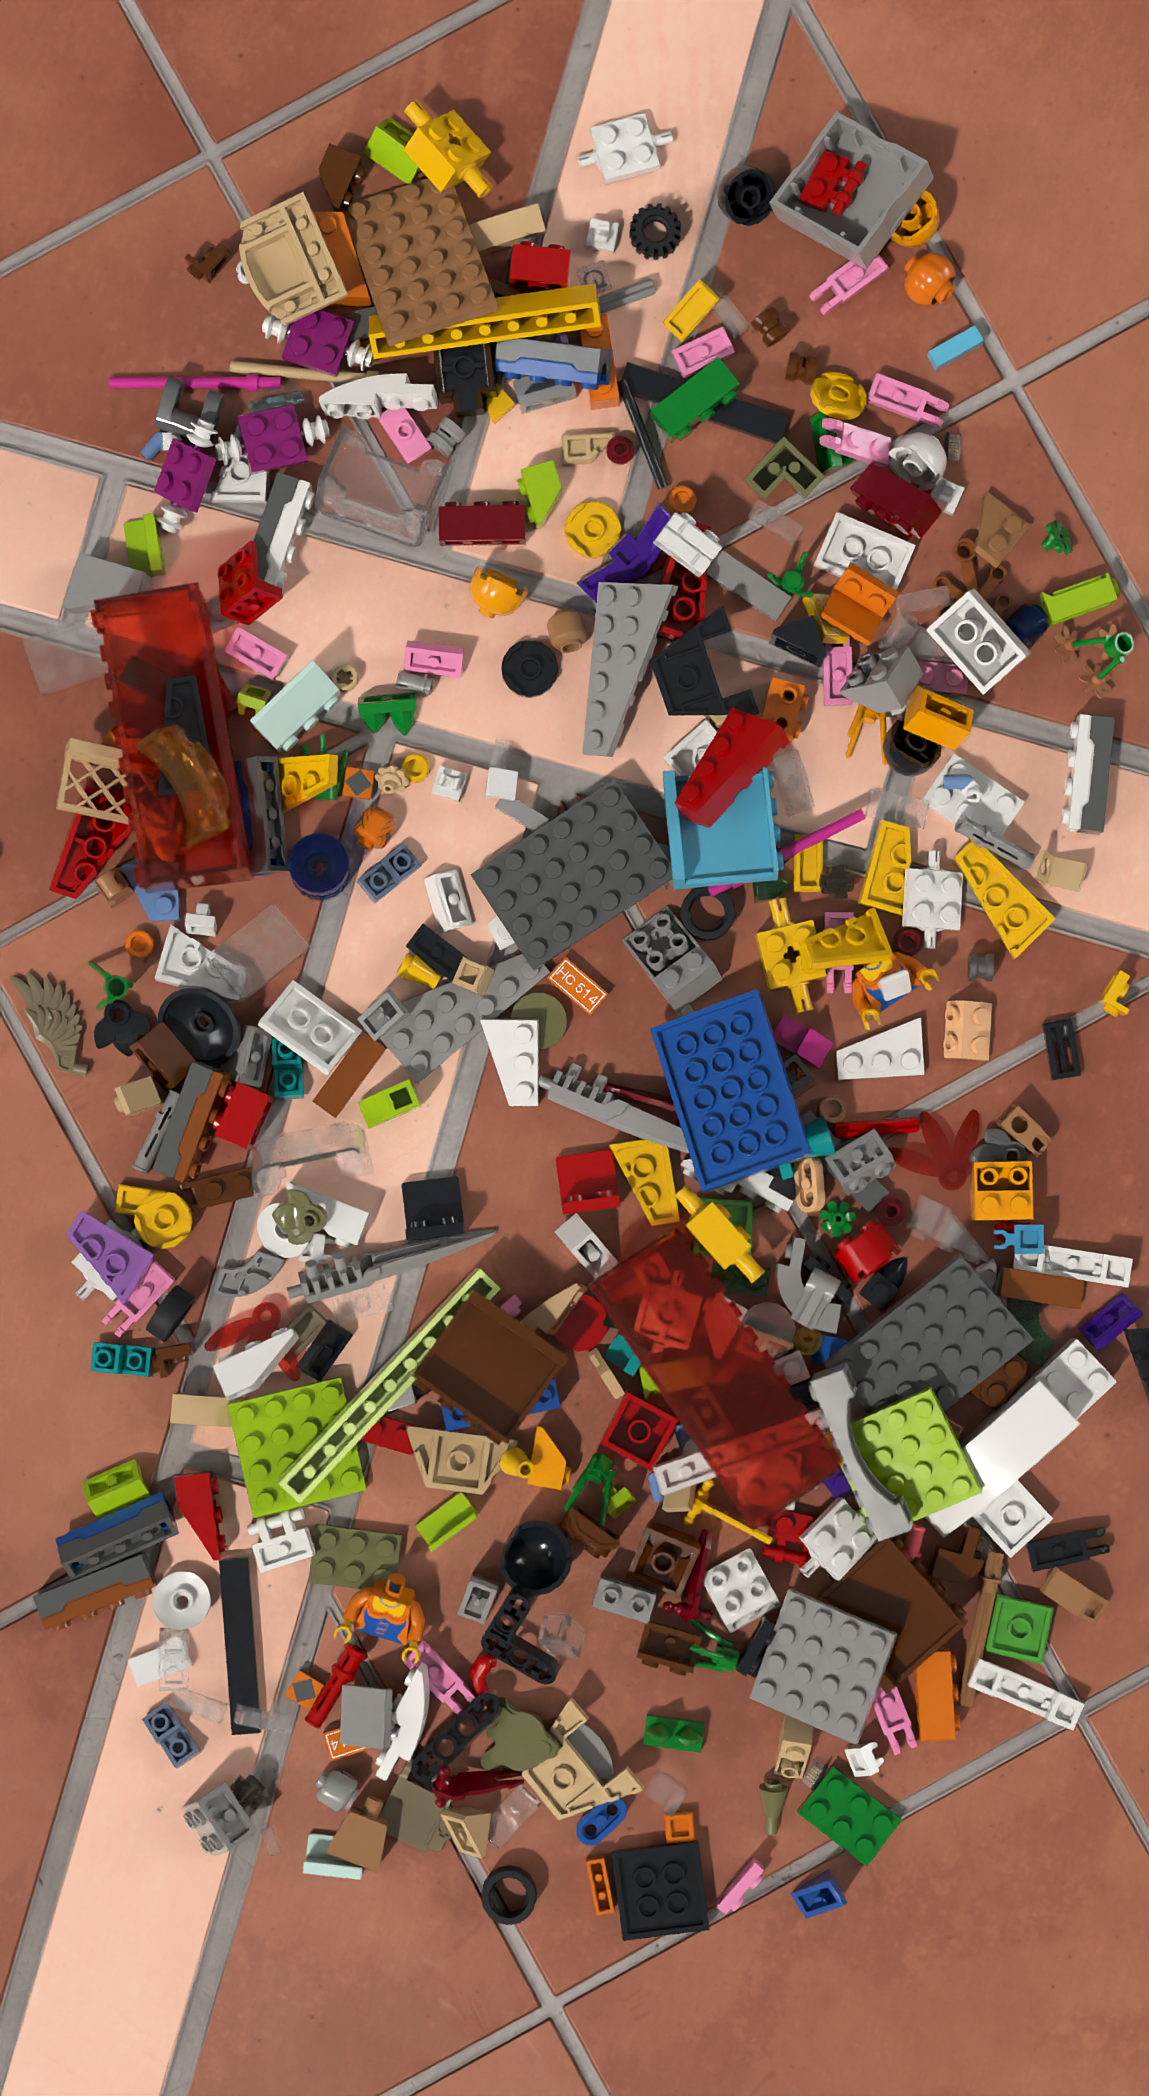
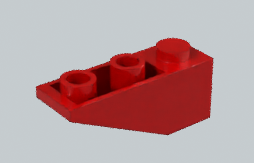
M212 1471L175 1476L177 1504L180 1511L214 1561L220 1560L223 1557L222 1552H226L227 1547L225 1535H220L219 1523H223L222 1507L216 1506L215 1494H219L218 1477H213Z

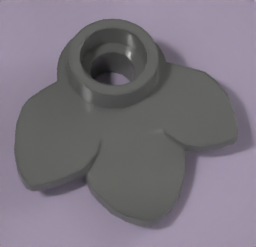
M999 1128L985 1129L986 1144L978 1146L969 1155L972 1163L1012 1162L1008 1159L1007 1153L1013 1150L1018 1154V1158L1014 1161L1027 1160L1026 1148L1021 1143L1012 1141L1007 1132Z

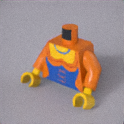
M899 951L894 952L890 961L863 964L864 968L854 974L852 1003L862 1017L864 1028L870 1030L868 1021L876 1020L878 1025H881L879 1013L907 995L904 994L885 1001L877 983L879 982L878 980L905 969L909 973L911 991L921 985V982L927 990H932L928 981L935 978L940 982L941 979L935 970L928 969L917 959Z
M392 1573L389 1575L388 1581L377 1579L372 1587H364L350 1598L342 1616V1619H344L343 1623L334 1629V1639L337 1636V1632L344 1629L348 1632L344 1643H347L351 1638L350 1626L354 1624L353 1629L396 1643L406 1645L407 1641H409V1647L402 1653V1660L405 1662L407 1652L413 1651L416 1654L414 1662L416 1664L421 1657V1652L417 1647L418 1643L422 1641L425 1617L420 1604L415 1601V1591L404 1587L405 1577L398 1573Z

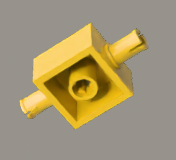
M418 100L409 104L404 113L418 128L403 149L440 192L465 181L477 194L478 198L484 197L492 189L493 185L488 182L479 169L491 151L454 110L438 118H432Z
M785 897L778 900L781 911L778 909L776 899L768 902L775 927H772L773 930L757 933L755 938L768 991L786 987L790 989L796 1010L795 1013L798 1014L804 1012L801 1000H803L805 1011L814 1009L807 984H810V981L825 978L827 974L825 969L810 970L801 948L805 939L816 935L813 920L797 924L791 922ZM789 948H791L792 952L798 953L794 963H791L790 959H784L783 957Z
M688 1184L674 1195L691 1214V1219L684 1226L723 1269L735 1264L751 1283L765 1272L748 1253L751 1247L747 1242L751 1238L750 1235L740 1224L734 1227L730 1223L728 1218L732 1215L721 1203L716 1205L713 1202L704 1203Z

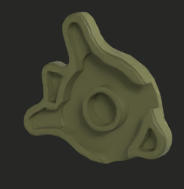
M499 1697L502 1702V1712L486 1731L487 1736L495 1741V1746L481 1757L482 1767L486 1770H491L504 1765L512 1770L527 1771L532 1770L539 1763H543L547 1759L555 1758L559 1752V1744L551 1737L549 1732H546L544 1725L541 1723L543 1720L533 1713L517 1710L506 1697Z

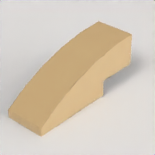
M175 1392L172 1396L170 1423L232 1427L227 1404L250 1398L239 1397L231 1401L222 1395Z

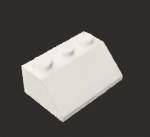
M975 589L963 595L926 629L983 695L1031 654L1030 650Z

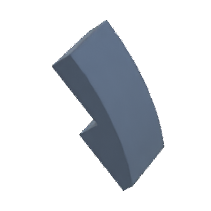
M403 843L383 858L378 865L360 877L357 883L375 904L422 865Z
M167 1702L142 1718L154 1740L162 1746L175 1768H180L202 1752Z

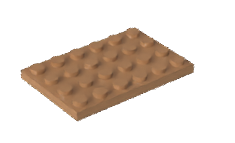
M427 178L348 205V210L342 208L388 346L499 311L454 186L440 192Z

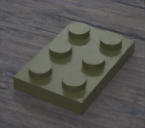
M316 1523L313 1545L317 1555L311 1557L308 1582L363 1589L364 1587H372L377 1579L388 1581L390 1574L398 1573L402 1534Z

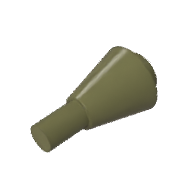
M767 1779L765 1783L759 1785V1790L766 1815V1834L775 1835L778 1828V1816L780 1815L788 1787L782 1784L781 1780Z

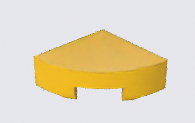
M496 383L498 397L487 398V410L494 425L516 406L514 401L498 383Z

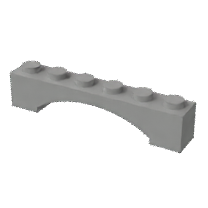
M847 1362L815 1373L811 1379L809 1390L813 1400L819 1401L823 1410L820 1412L824 1426L826 1428L830 1427L834 1436L832 1444L835 1452L843 1457L845 1476L848 1481L852 1480L855 1485L856 1491H854L857 1504L860 1508L864 1507L868 1517L865 1520L868 1530L871 1534L875 1533L879 1542L910 1531L914 1520L903 1494L896 1496L882 1485L868 1468L858 1449L850 1418V1401L855 1396L858 1388Z

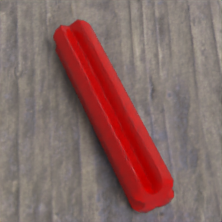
M917 1117L836 1122L833 1125V1130L836 1138L859 1137L873 1129L876 1130L878 1135L915 1133L919 1131V1120Z

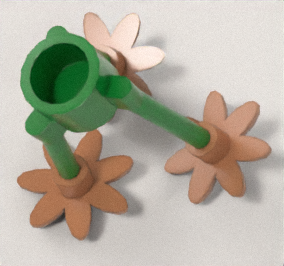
M1111 624L1108 633L1103 629L1098 630L1099 638L1077 640V631L1069 634L1068 627L1064 626L1062 628V635H1055L1056 641L1060 644L1055 648V653H1062L1063 663H1067L1069 658L1072 661H1077L1074 650H1079L1081 646L1094 645L1095 648H1104L1101 655L1102 660L1108 657L1113 658V661L1102 671L1099 665H1096L1094 670L1084 665L1083 670L1086 675L1079 676L1081 682L1088 683L1085 688L1086 693L1094 690L1096 696L1102 698L1103 691H1112L1111 687L1105 683L1111 678L1108 673L1117 665L1124 663V656L1130 654L1134 649L1132 635L1126 631L1117 634L1115 624Z

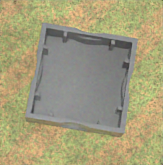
M836 111L813 142L805 159L791 172L769 203L778 220L867 270L934 177L927 160L896 143H891L877 137L865 126ZM824 150L849 158L851 161L849 170L854 169L857 161H862L867 165L863 174L865 178L861 186L856 187L852 195L853 201L849 208H845L842 216H836L831 212L834 206L832 203L827 212L824 213L802 205L799 201V197ZM842 181L838 191H842L846 182Z

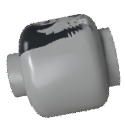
M339 1767L333 1768L329 1773L324 1770L315 1783V1786L319 1788L316 1797L320 1802L336 1812L343 1808L348 1810L360 1791L357 1789L358 1782L356 1778Z

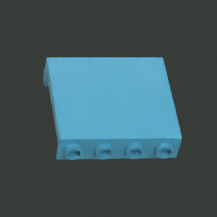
M762 767L751 778L753 782L747 789L743 788L733 798V804L710 828L686 820L674 803L691 775L675 776L674 770L663 771V790L674 890L778 880L779 870H783L782 852L777 853L776 843L780 842L779 825L773 824V816L777 815L776 798L770 797V789L774 788L773 771H768L767 767Z

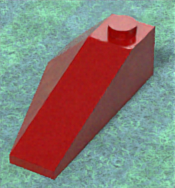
M88 777L82 789L89 797L99 791L100 787L93 778ZM115 786L108 789L117 803L129 796ZM104 793L91 800L97 810L106 811L112 807ZM81 795L79 797L77 804L84 800ZM132 799L119 806L126 816L134 817L139 813V808ZM87 803L82 806V807L89 808V806L87 805ZM113 810L112 812H110V813L118 814V813L116 812V810ZM74 813L49 890L77 899L97 875V872L107 859H110L124 838H127L131 833L134 825Z

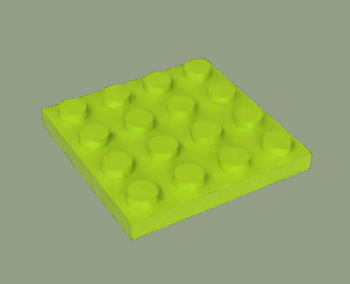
M341 1377L227 1404L253 1518L367 1490L356 1444L300 1504L276 1481L346 1407L347 1402Z
M931 1386L851 1420L856 1444L868 1468L890 1492L896 1496L903 1494L914 1521L981 1494L982 1488ZM828 1430L825 1436L843 1470L845 1462L842 1455L835 1452L832 1444L834 1436L832 1431ZM848 1481L853 1492L856 1491L853 1481ZM861 1507L865 1516L868 1517L864 1507Z

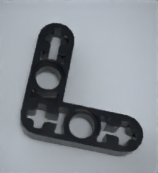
M517 1586L510 1590L481 1639V1645L487 1653L538 1683L548 1685L555 1681L560 1670V1664L553 1656L515 1635L534 1602V1595L529 1589ZM518 1599H521L523 1602L517 1610L513 1606ZM501 1617H510L514 1621V1625L504 1624ZM497 1638L499 1641L496 1643L492 1639ZM507 1644L510 1645L509 1650L505 1649ZM514 1651H523L527 1655V1659H519L515 1656ZM544 1667H546V1668H548L549 1670H548L547 1672H545V1671H543L542 1669H543Z

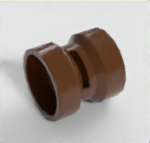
M774 307L768 308L751 322L755 331L764 334L762 341L766 347L775 345L790 332L786 323L780 322L778 318L779 313Z
M790 352L785 380L791 382L802 380L804 384L812 385L815 378L818 356L809 355L808 357H801L799 353Z

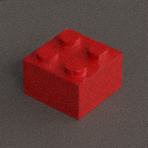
M521 241L520 244H513L509 277L510 286L524 293L569 287L571 250H567L565 246L558 244L539 247L536 243L530 241Z
M237 1082L236 1087L230 1086L224 1102L228 1103L224 1113L219 1112L213 1124V1129H216L214 1136L246 1150H252L275 1097Z
M627 1390L600 1439V1444L652 1471V1466L656 1464L679 1419L677 1416Z

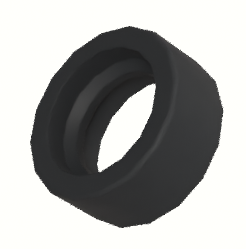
M697 887L691 890L684 898L680 909L681 922L692 937L703 941L715 940L724 936L731 928L735 918L734 903L725 891L713 896L724 907V919L718 927L712 930L701 929L693 923L691 908L697 899L711 895L707 887Z
M175 1285L154 1312L146 1326V1330L161 1341L166 1342L185 1318L196 1297L179 1285Z
M512 1865L502 1866L492 1871L484 1881L481 1894L482 1905L487 1915L495 1922L504 1925L519 1924L527 1919L534 1910L537 1898L535 1882L530 1874L522 1868ZM505 1878L518 1880L526 1890L525 1903L514 1912L501 1911L492 1900L494 1886Z

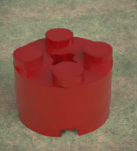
M872 1220L860 1229L859 1237L853 1240L850 1236L838 1244L835 1249L838 1252L835 1255L836 1259L854 1284L859 1283L860 1278L858 1276L861 1275L865 1279L891 1261L889 1258L893 1256L892 1252L896 1256L902 1252L882 1222L877 1224L875 1220Z

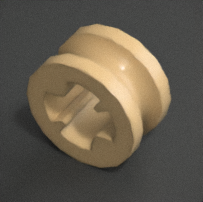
M340 665L333 671L332 681L340 691L350 692L358 684V675L352 666ZM341 672L353 674V677H350L352 682L349 685L344 682L341 684L337 682V680L341 679L338 676Z

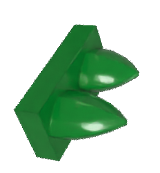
M820 411L810 418L819 471L822 474H826L852 463L855 459L835 453V450L820 444L821 436L831 435L837 437V433L822 427V420L832 417Z
M416 693L358 697V713L362 716L366 726L374 733H377L382 728L386 720V714L390 713L391 720L397 730L403 736H406L412 728L415 719Z
M647 1714L643 1745L701 1753L705 1723Z

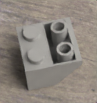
M909 646L897 649L892 647L874 654L869 652L858 659V663L847 676L840 693L842 696L877 713L902 709L924 673Z

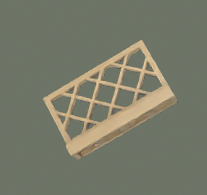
M73 738L69 739L65 747V759L56 809L162 832H171L177 795L158 798V792L153 784L159 781L160 757L142 753L131 754L128 750ZM71 761L83 763L88 773L76 780L70 772ZM102 768H108L113 771L117 779L105 786L96 772ZM131 774H136L142 778L146 785L133 792L125 778ZM92 776L100 790L88 797L79 783ZM147 777L155 778V779H153L152 781H149V779H148ZM69 778L72 783L67 786V781ZM120 782L129 796L117 803L108 789ZM74 786L84 799L77 805L64 803L65 792ZM149 788L157 802L145 809L136 795ZM101 793H104L112 804V807L106 811L97 810L91 801ZM132 799L141 812L134 817H129L124 814L119 806ZM167 799H169V805H168V806H167L166 803L164 802V801H166ZM87 803V805L89 806V808L82 807V806ZM160 805L167 814L165 824L154 822L148 812ZM113 810H116V812H117L118 814L110 813V812H112ZM141 816H144V817L146 818V820L138 819V818H140Z

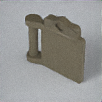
M412 1756L409 1762H405L380 1817L389 1820L388 1835L422 1852H426L428 1848L439 1852L445 1842L452 1837L441 1816L443 1810L453 1809L449 1806L452 1800L446 1799L445 1807L438 1808L435 1805L437 1798L432 1790L407 1779L410 1772H412V1762L416 1758ZM420 1763V1775L423 1773L430 1775L429 1767Z

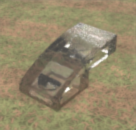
M870 789L865 817L924 829L930 801Z
M159 1629V1691H188L189 1629Z
M523 1785L517 1786L491 1813L488 1840L499 1850L518 1831L519 1827L539 1809L542 1803Z

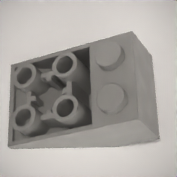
M668 906L622 939L624 945L676 1013L723 980L715 964Z

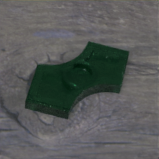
M1010 1298L1007 1308L1034 1339L1017 1355L1042 1367L1055 1341L1045 1334L1040 1325L1039 1311L1041 1303Z

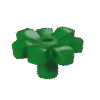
M1058 520L1047 524L1045 528L1049 533V538L1042 541L1043 548L1049 551L1055 547L1058 553L1064 552L1066 555L1073 551L1072 542L1069 537H1066L1070 534L1068 530L1062 527L1061 522Z
M835 1201L828 1202V1211L820 1210L819 1218L825 1220L820 1225L821 1229L824 1232L831 1229L832 1237H840L841 1230L847 1234L850 1233L853 1227L849 1222L854 1221L856 1216L854 1212H847L849 1204L841 1202L837 1206ZM837 1216L840 1218L838 1222L836 1221Z

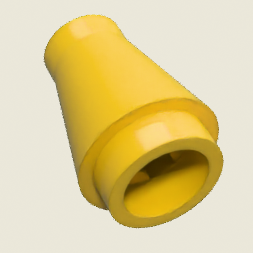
M409 953L404 956L397 970V974L401 975L402 979L425 985L432 989L436 987L442 975L419 956Z
M514 1447L502 1454L500 1465L505 1474L521 1478H529L533 1474L534 1466L522 1449Z

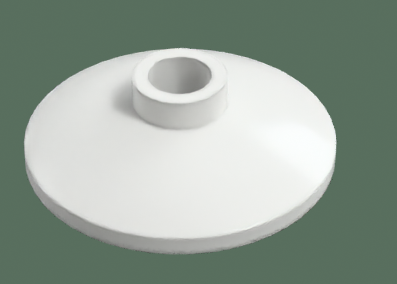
M276 1202L270 1204L260 1213L257 1221V1232L262 1244L276 1256L283 1258L298 1256L307 1248L309 1242L300 1245L289 1243L288 1230L278 1226L272 1217V1213L276 1208L288 1203Z
M184 1571L174 1572L164 1577L156 1586L152 1599L156 1617L162 1624L174 1630H188L200 1624L207 1616L211 1604V1596L206 1583L197 1575ZM183 1596L187 1597L188 1604L185 1607H179L178 1599Z

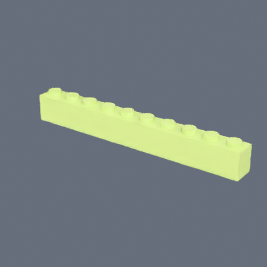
M475 1268L276 1480L277 1483L300 1504L416 1380L411 1375L472 1290H476L488 1300H491L501 1288L480 1268Z

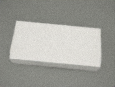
M458 869L433 874L424 879L439 933H445L473 924Z

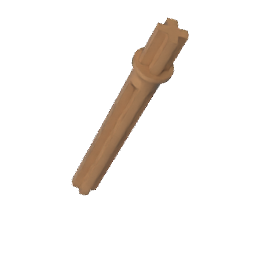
M992 1550L988 1551L984 1575L979 1576V1579L982 1580L958 1696V1704L968 1707L973 1705L976 1689L967 1686V1683L978 1658L983 1659L998 1585L1002 1584V1580L999 1577L1004 1553Z

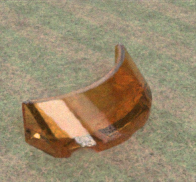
M177 725L156 729L136 744L137 749L149 757L161 769L175 789L186 818V844L188 848L229 828L230 820L227 817L226 808L231 806L227 786L216 763L198 741L196 743L190 742L184 734V729Z

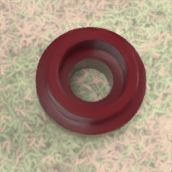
M625 436L612 438L606 447L608 459L617 465H624L630 462L635 452L633 442ZM622 445L626 448V451L623 454H618L615 448Z
M903 928L894 936L893 945L896 952L899 951L908 956H913L922 947V937L915 929ZM909 937L912 939L913 944L910 948L903 946V938Z
M887 1197L878 1204L876 1214L879 1221L883 1224L895 1226L904 1219L905 1206L899 1199ZM894 1206L896 1208V1215L894 1217L887 1216V1207Z

